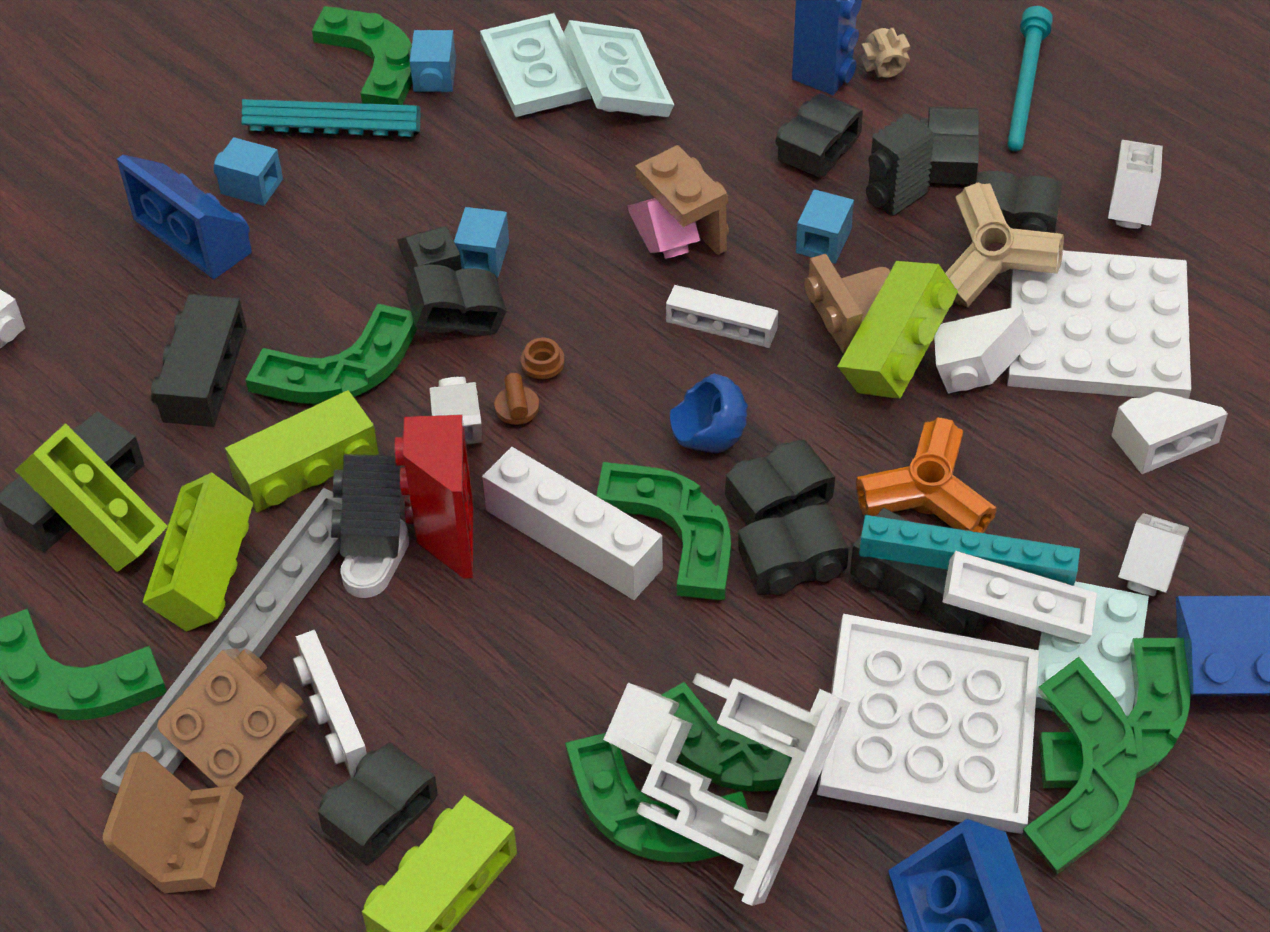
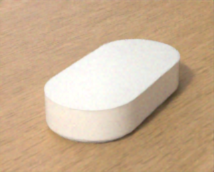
M401 518L398 557L393 559L389 556L385 558L380 556L375 558L367 556L363 558L360 555L356 557L348 555L345 557L341 565V577L343 586L348 593L359 598H369L380 594L388 586L409 545L407 526Z

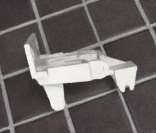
M696 673L692 683L727 699L717 721L718 724L792 757L767 814L747 810L707 791L712 779L676 763L692 724L674 716L679 707L678 702L661 696V694L628 683L603 740L651 764V770L641 792L680 810L677 817L658 805L641 801L637 813L743 864V869L734 889L744 894L741 901L753 906L765 903L851 702L819 689L811 710L807 711L741 680L733 678L729 687Z

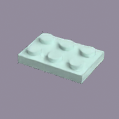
M554 13L480 31L482 46L515 117L591 99L590 91Z
M569 20L564 34L597 109H603L608 112L637 113L643 116L669 117L674 103L639 30Z
M1075 581L1074 586L1097 593L1092 636L1085 644L1041 632L1038 648L1039 661L1035 708L1053 711L1038 693V687L1077 657H1080L1113 695L1128 718L1133 710L1135 697L1130 644L1133 638H1143L1149 596Z

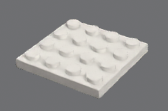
M1063 250L1061 268H1059L1058 274L1011 269L1010 308L1022 306L1033 341L1008 366L1007 386L1138 398L1158 391L1189 399L1191 393L1186 260Z
M843 614L839 628L831 694L851 703L821 770L817 795L956 822L970 819L999 830L1023 834V828L1028 825L1039 650Z

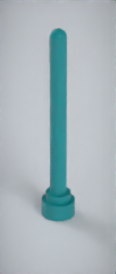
M1042 6L1027 8L1022 14L1020 31L1026 40L1007 141L1008 148L1013 152L1020 151L1024 145L1041 41L1050 34L1053 15L1047 8Z

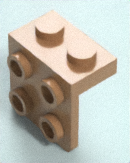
M676 145L635 165L636 179L682 227L695 222L699 236L717 255L727 250V235L729 234L726 222V205L729 201L727 192L720 182H714L703 171L701 164L696 158H690L679 145Z
M822 254L810 258L809 277L805 278L804 281L805 290L809 300L814 304L823 319L827 330L832 334L842 353L845 354L888 277L890 270L886 267H877L841 278L827 254Z
M237 648L222 650L163 714L157 725L158 730L218 787L232 785L236 788L284 734L296 731L309 716L300 708L304 703L302 698L285 683L281 682L276 686L263 673L267 666L260 658L246 648L242 652Z
M145 751L136 752L129 759L103 832V842L111 851L165 894L215 888L244 796L232 785L191 791L149 753Z

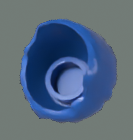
M713 373L687 390L683 402L670 410V426L677 442L685 448L712 454L725 452L740 440L747 424L748 405L744 401L740 387L728 377Z

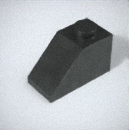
M447 226L397 239L398 246L411 274L414 267L422 265H441L454 271L462 269L460 253Z

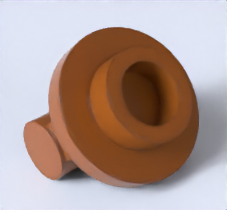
M510 373L504 378L505 389L495 398V413L499 419L508 424H524L531 421L538 414L540 407L539 398L533 390L523 386L520 374Z

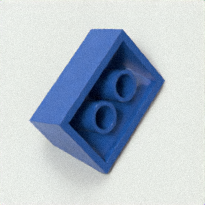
M796 0L792 80L834 95L844 82H850L857 65L856 60H853V54L859 37V30L856 29V17L860 11L862 0Z
M122 155L117 158L133 220L213 280L252 253L248 236L250 228L246 220L236 212L231 213L223 207L211 193L205 194L194 186L185 174L176 173L164 163L128 155Z
M1177 596V638H1184L1190 696H1270V596Z
M966 819L888 870L908 932H1043L1005 831Z

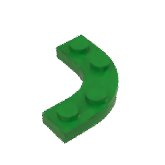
M324 6L312 29L314 43L364 52L374 62L373 68L360 93L362 104L403 105L412 86L410 68L412 44L406 34L394 23L384 19L380 14Z
M377 304L362 335L353 346L333 356L324 358L301 357L263 348L245 379L248 392L312 405L322 403L347 390L350 391L353 397L360 395L386 380L402 361L418 329L415 327L412 312Z
M603 462L597 497L624 513L641 514L660 519L672 527L682 542V555L677 580V596L725 601L731 557V535L728 521L719 505L715 506L701 492L700 485L675 472L647 466Z
M28 608L0 618V680L10 695L30 710L35 707L42 711L55 713L58 719L63 720L96 719L132 708L163 696L167 692L150 646L98 665L83 668L64 666L51 659L43 649Z
M1133 638L1130 644L1135 697L1134 708L1128 716V721L1133 730L1137 748L1136 779L1154 769L1166 758L1181 735L1187 721L1190 707V683L1184 638ZM1041 732L1038 741L1043 788H1073L1078 783L1083 764L1081 749L1072 732Z
M1077 657L1038 687V693L1072 732L1081 749L1083 764L1078 783L1065 798L1023 828V835L1056 875L1095 847L1116 827L1130 803L1137 774V748L1128 718L1113 695L1080 657Z
M685 682L661 694V696L679 703L674 716L692 724L677 759L681 764L712 779V783L723 787L743 791L779 789L792 757L718 724L717 720L711 716Z
M606 733L565 743L566 755L582 806L597 829L613 843L638 856L663 862H693L722 855L637 813L641 801L658 805L677 817L680 810L668 804L654 801L636 788L627 772L620 748L603 740ZM742 791L721 796L749 810Z

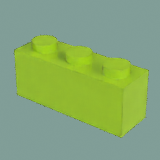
M895 262L837 366L858 393L899 399L902 397L958 293L941 266L932 263Z
M349 390L225 447L232 477L244 495L253 502L252 507L256 513L272 505H278L305 489L322 484L328 478L334 476V469L343 470L344 454H379L374 425Z
M66 423L15 469L116 572L138 558L168 527Z
M212 472L181 486L142 603L186 632L218 619L225 607L224 597L230 578L237 568L236 558L242 539L249 529L248 519L253 502Z
M464 795L453 809L447 808L439 815L433 825L432 833L419 847L414 846L407 851L399 864L398 871L385 886H377L370 893L362 911L366 931L451 932L517 854L514 827Z

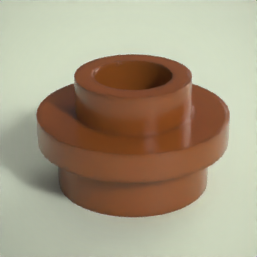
M533 339L527 343L521 354V368L532 378H552L564 368V353L552 339Z

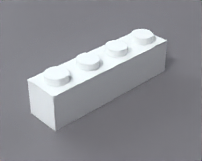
M674 285L666 302V322L770 348L778 328V310Z

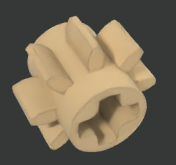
M894 28L877 29L868 35L865 43L861 44L864 55L860 58L867 72L874 70L877 77H893L905 68L906 62L910 61L907 51L911 47L904 34L897 36Z

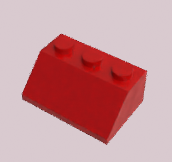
M463 415L404 417V436L395 437L396 466H405L400 467L401 495L405 496L406 524H414L416 539L419 545L463 579L473 578L474 502Z

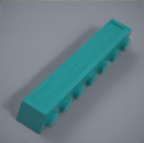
M242 99V125L249 126L250 131H265L266 126L274 127L275 132H289V127L299 128L301 133H314V128L324 129L323 133L339 134V129H348V134L363 135L364 130H373V135L388 136V131H398V136L413 137V132H420L421 107L415 105Z
M865 515L859 556L948 569L950 558L955 551L1074 586L1078 572L1080 548Z

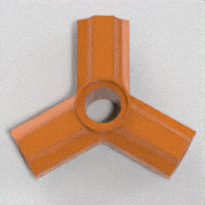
M937 417L934 421L924 423L917 452L910 466L856 477L858 503L863 515L876 516L883 507L891 512L912 508L922 514H935L953 529L984 533L990 522L995 518L997 507L953 475L963 438V430L958 428L953 420Z

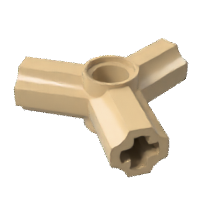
M975 183L965 187L959 195L955 196L973 243L945 273L958 291L954 302L968 308L997 274L1006 272L1009 269L1058 274L1063 257V234L1010 228L1005 221L990 183ZM993 243L1005 244L1004 247L997 251L986 250Z

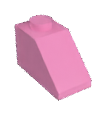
M656 198L627 205L629 214L650 253L663 252L665 259L688 253L689 248L687 244L700 241L695 222L682 227Z

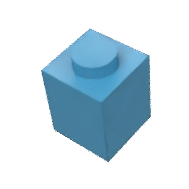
M414 30L410 55L414 92H453L456 68L453 30Z
M233 137L224 151L217 155L214 162V173L217 176L221 194L265 206L283 180L278 150Z
M814 189L797 223L796 253L809 257L827 254L830 261L836 264L852 230L854 200Z
M465 207L454 239V243L460 253L462 269H483L495 274L496 278L499 277L509 245L507 212Z

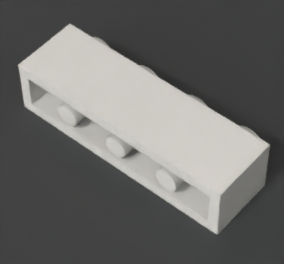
M511 447L482 476L486 511L629 598L635 600L663 569L662 535L514 447Z

